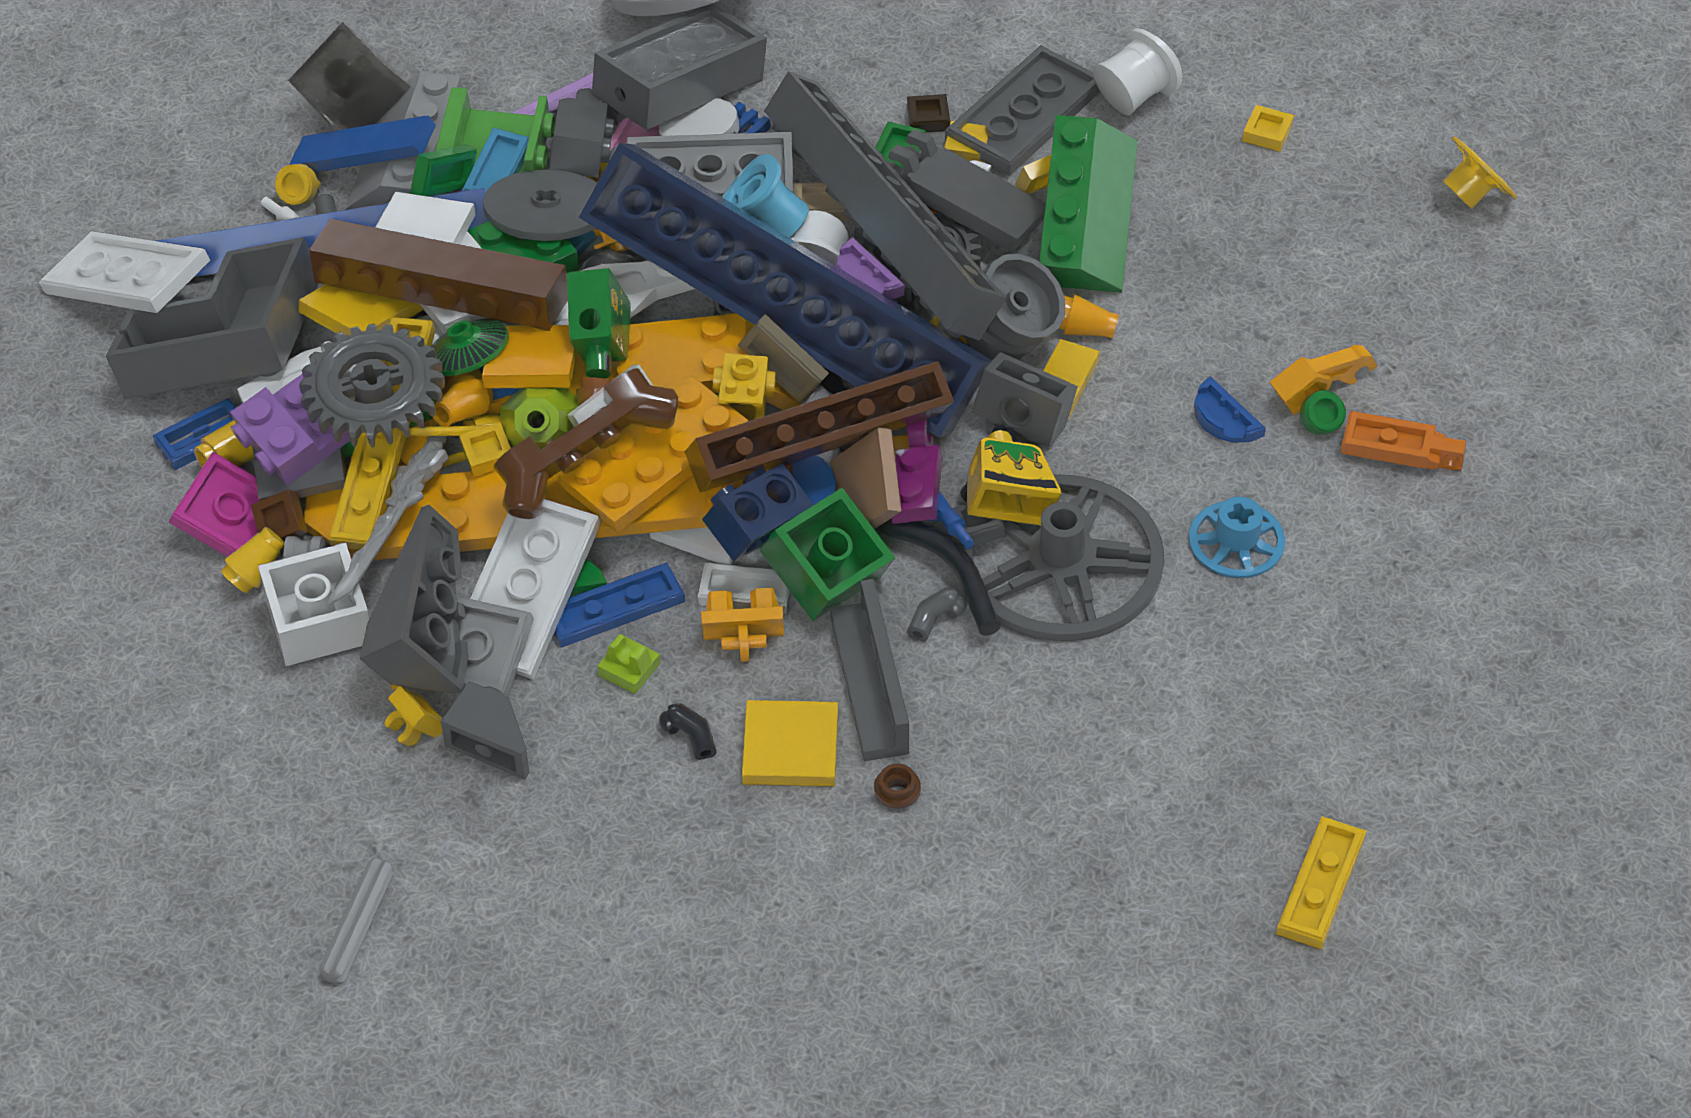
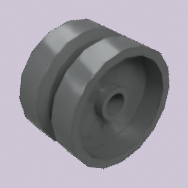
M1019 253L1004 254L982 271L1007 299L980 340L964 335L963 337L971 348L991 360H994L1000 352L1020 360L1059 329L1065 317V298L1059 282L1050 270L1035 258Z

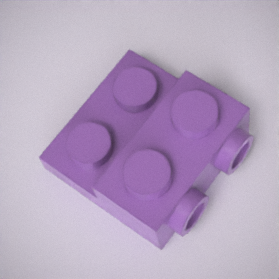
M302 374L274 394L266 387L230 412L236 423L230 428L244 448L252 445L258 452L254 456L267 475L272 476L276 473L287 486L350 441L348 430L342 434L341 440L336 442L332 431L333 425L328 427L325 434H322L318 425L319 417L315 423L310 422L307 414L308 410H305L301 403L302 394L299 389V383L304 379Z

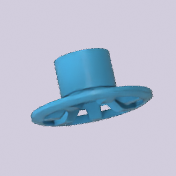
M1232 497L1203 509L1195 517L1189 530V544L1196 559L1210 571L1230 578H1251L1269 571L1278 563L1284 552L1285 535L1279 521L1267 510L1260 507L1254 500L1246 497ZM1206 519L1216 528V530L1210 533L1197 535L1200 525ZM1273 529L1277 538L1276 549L1265 543L1260 536ZM1199 544H1221L1212 560L1201 551ZM1253 548L1255 552L1270 555L1271 557L1265 563L1252 568L1249 550ZM1231 552L1237 553L1238 560L1243 569H1230L1220 564L1229 557Z

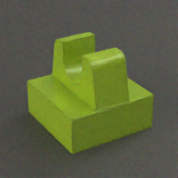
M618 634L608 646L605 657L597 665L598 675L636 694L661 664L660 654L622 634Z

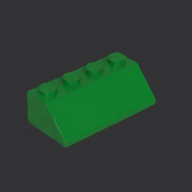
M1055 115L1039 262L1050 270L1061 288L1122 293L1138 140L1098 118Z

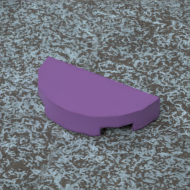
M853 237L841 246L840 255L836 261L838 268L891 300L904 296V284Z

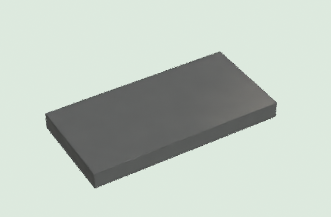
M1040 45L945 130V141L947 136L980 153V160L1010 176L1053 136L1055 115L1075 116L1100 92L1094 78V73ZM967 123L986 125L987 144L961 129Z

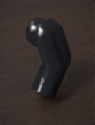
M682 703L668 705V710L660 714L659 723L664 731H668L669 734H676L681 729L688 734L694 756L697 760L711 758L716 755V746L706 718Z

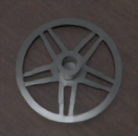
M1053 474L1059 487L1080 489L1075 499L1072 498L1069 503L1058 502L1048 506L1042 513L1041 525L1002 520L1005 534L1027 551L997 567L998 571L986 576L982 580L987 592L1008 581V584L988 592L1001 625L1023 635L1045 640L1076 641L1090 639L1121 628L1136 618L1149 605L1162 579L1164 566L1163 543L1159 530L1151 516L1136 500L1125 492L1092 478ZM1091 492H1094L1097 496L1087 516H1085L1082 508ZM1104 497L1114 501L1134 517L1146 535L1149 549L1129 547V543L1099 540L1089 537L1090 530ZM1016 525H1018V526L1021 527L1022 529L1026 530L1027 532L1031 533L1032 536H1029L1028 534H1026L1024 531H1022V530H1021L1020 528H1018ZM973 547L970 549L965 548L964 550L973 559ZM1029 569L1032 570L1031 572H1028V573H1026V574H1024V575H1021V576H1019V577H1017V578H1014V577L1020 575L1021 573H1023V572H1025V571H1027V570H1029ZM1087 572L1147 574L1143 585L1131 600L1114 612L1096 619L1092 603L1094 598ZM1048 578H1053L1071 623H1049L1031 619L1010 610L1001 604L998 599L1040 583ZM1066 584H1077L1086 618L1085 622H1079Z

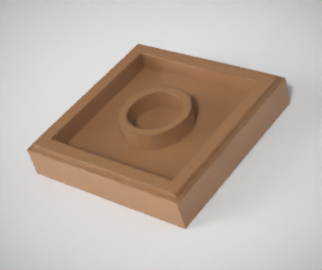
M876 428L830 461L836 481L835 491L843 488L874 529L901 512L891 429Z

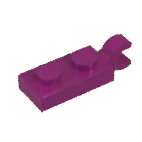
M927 419L908 425L909 449L896 450L895 463L901 512L891 518L893 524L931 520L937 517L943 456L939 445H933L932 435H927Z

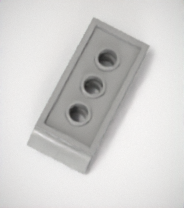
M792 132L627 137V143H625L638 146L721 197L739 173L752 160L760 155L770 154L780 163V179L793 192ZM615 146L610 151L609 161L613 156L617 146Z

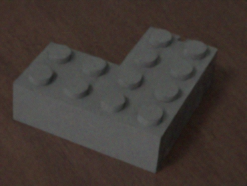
M301 237L227 251L206 296L167 303L158 313L135 309L128 310L118 330L120 335L115 336L106 355L124 398L138 396L150 398L165 391L176 389L189 391L204 384L215 382L228 384L243 377L254 375L266 377L284 370L306 317L299 313V299L315 291L319 286V283L314 281L309 248L305 238Z

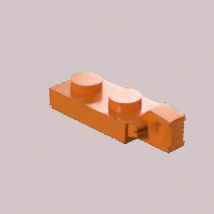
M1352 411L1349 413L1341 446V454L1424 469H1438L1440 467L1461 471L1466 452V441L1445 437V434L1435 431L1436 425Z

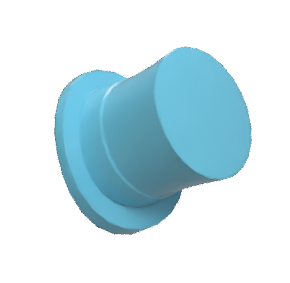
M770 154L760 155L739 173L722 198L790 238L805 221L809 210L808 205L780 179V163Z

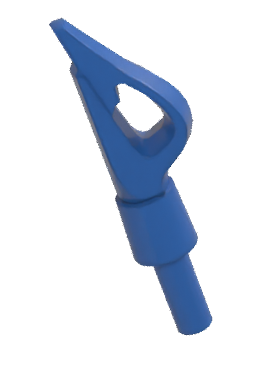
M939 491L937 517L929 521H941L947 532L952 536H956L966 549L972 548L974 541L965 530V521L951 508Z

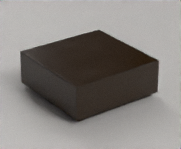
M947 94L907 96V112L910 127L926 130V132H941L950 126Z

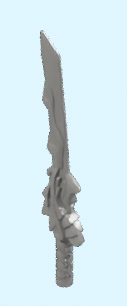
M429 436L423 448L416 455L413 454L407 466L398 467L396 478L391 482V497L385 501L388 509L385 514L377 518L373 533L363 548L354 553L349 569L333 590L326 603L327 607L353 592L388 536L392 533L404 510L422 500L423 494L421 491L424 489L425 483L434 477L433 474L438 472L442 468V464L448 459L446 451L442 448L449 436Z

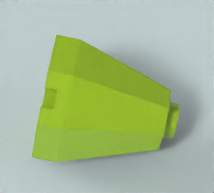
M519 388L500 407V422L510 447L513 448L530 436L541 450L573 429L574 426L566 415L578 407L577 397L568 388ZM543 414L545 418L544 424L539 428H533V422L537 421L539 415Z

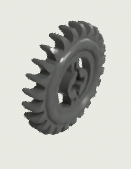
M368 324L366 331H361L356 326L351 328V335L348 336L343 332L335 334L336 342L324 341L321 343L322 352H313L309 356L311 364L304 366L302 369L304 379L299 383V389L302 394L301 403L302 407L308 410L307 414L310 422L315 423L319 417L318 425L322 434H325L328 427L333 425L332 431L336 442H339L342 434L348 430L351 444L354 447L357 445L358 438L362 433H366L369 445L372 448L375 446V439L379 432H382L390 445L393 443L394 428H398L406 438H409L408 421L411 420L417 423L418 427L424 428V417L421 411H427L430 416H435V404L432 399L437 403L442 402L443 399L441 391L445 386V379L442 374L443 366L442 362L436 358L435 349L431 346H425L424 338L420 336L410 338V331L403 328L394 333L393 325L386 324L382 330H377L375 324ZM380 360L388 361V362L392 363L393 365H392V366H387L385 363H383V362L380 361ZM357 364L352 369L351 377L342 379L344 373ZM401 384L400 389L394 394L393 386Z

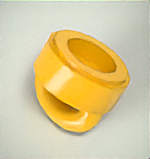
M303 164L286 165L280 169L275 179V189L279 198L291 205L309 202L316 195L317 189L321 187V182L317 179L314 171Z

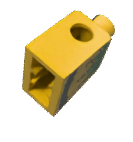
M1002 430L995 431L987 438L981 439L967 472L968 515L1041 525L1043 511L1048 506L1058 503L1062 494L1041 449L1036 445L1013 442L1011 435Z

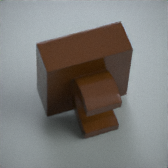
M287 489L251 505L258 533L264 527H268L284 542L287 536L299 537L308 533L296 491Z

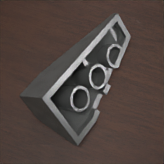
M429 504L421 507L367 623L360 660L391 685L456 694L463 689L469 657L468 643L460 640L459 621L465 618L464 604L457 602L455 581L462 578L458 530Z

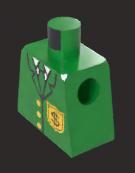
M609 268L567 272L570 342L584 361L585 375L588 378H609L611 376L612 362L624 361L628 357L631 302Z

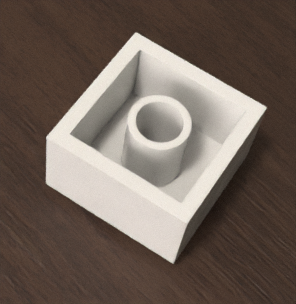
M346 543L258 566L266 603L285 666L363 645L369 615L359 582L351 594L328 607L326 606L333 590L348 571L351 563Z

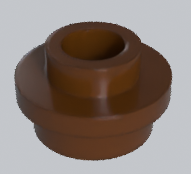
M888 765L875 779V796L881 804L889 808H906L915 803L920 796L921 783L919 777L907 765ZM894 786H901V787H903L904 789H903V790H892V789H890V788H892V787H894Z

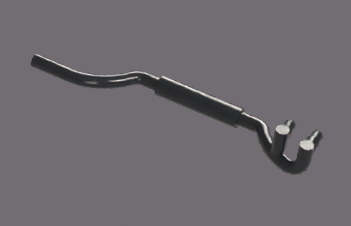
M823 367L829 373L820 382L824 388L832 395L849 390L844 388L840 376ZM855 443L840 447L839 449L841 453L847 450ZM889 519L877 527L889 537L923 547L944 560L954 571L960 582L979 633L988 636L1000 629V622L979 570L973 559L960 545L941 532L915 521L893 524L892 519Z

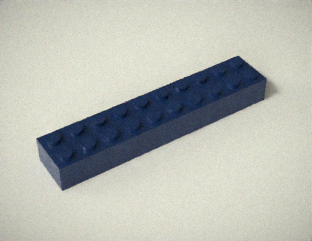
M619 143L578 217L754 325L766 314L817 363L856 387L939 361L954 402L939 416L927 419V430L938 437L949 436L953 432L980 385L984 369L993 361L634 144Z

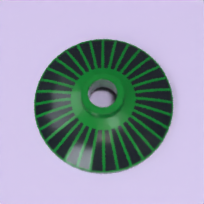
M479 319L470 322L460 321L450 326L447 332L439 337L431 347L435 349L436 358L442 362L443 376L460 375L476 370L496 358L507 345L509 333L502 322L494 319Z

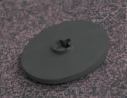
M544 169L515 173L497 181L487 190L483 200L484 214L495 228L515 237L541 241L573 238L595 229V227L578 217L597 183L585 176L562 170Z

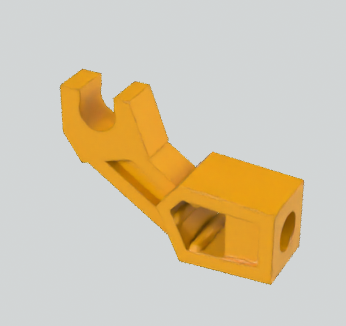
M1352 345L1349 348L1313 359L1301 356L1269 383L1281 401L1295 415L1300 413V407L1308 396L1321 390L1329 391L1333 381L1340 380L1352 385L1358 382L1355 374L1360 368L1366 366L1371 372L1378 366L1372 355L1363 345Z

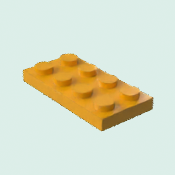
M692 375L673 388L679 398L675 422L671 428L665 430L630 424L621 430L622 435L615 443L605 449H600L597 446L584 455V462L575 470L567 474L563 472L558 474L561 487L592 513L599 516L616 533L620 532L693 476L684 451L695 438L748 422V419L730 405L718 404L719 397Z

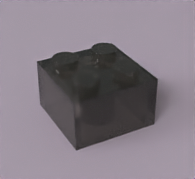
M344 22L332 32L288 80L335 130L377 124L411 87L367 41Z

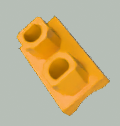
M771 587L755 588L750 591L751 608L733 609L732 592L726 590L710 591L707 597L706 611H701L703 639H721L722 651L740 650L741 662H750L749 649L767 648L766 637L784 636L783 606H778L774 589Z

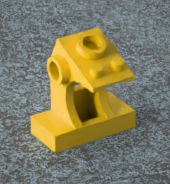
M725 353L723 367L714 368L713 393H719L718 404H728L748 419V421L765 416L766 397L774 398L776 372L768 371L767 356Z

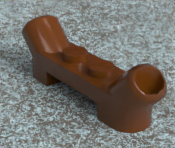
M639 368L632 369L604 386V402L607 405L606 407L541 450L529 436L504 453L496 461L493 468L506 483L502 506L509 515L516 518L534 519L542 513L548 479L560 471L567 474L575 470L584 462L585 454L597 446L600 449L609 447L621 437V430L630 424L665 430L671 428L675 422L679 398L677 393L671 388L650 385Z

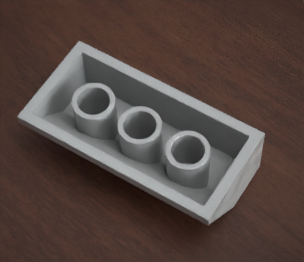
M426 71L419 72L387 95L377 124L429 115L436 126L423 153L435 151L451 87L462 88L461 76ZM417 156L361 165L345 210L389 203L395 192L410 194Z

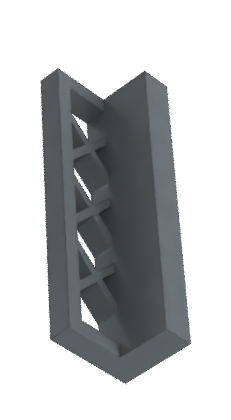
M874 579L861 581V603L830 608V619L864 761L909 754V719Z

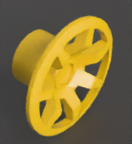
M1451 137V140L1456 144L1460 152L1463 153V160L1445 177L1443 182L1468 207L1473 209L1492 188H1499L1514 200L1517 199V195L1511 187L1475 151L1458 137Z

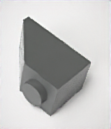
M468 681L441 720L445 747L525 780L530 773L527 751L509 697L494 687H483Z

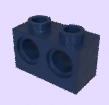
M783 463L769 471L759 468L743 480L742 486L735 489L732 485H728L711 498L710 501L713 506L703 517L702 521L733 562L763 546L776 528L814 505Z

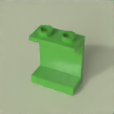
M451 87L436 150L466 144L477 149L476 163L494 127L529 137L524 165L520 172L544 170L548 164V146H546L547 138L554 137L556 116L549 112L547 96H539L535 115L471 109L468 89Z

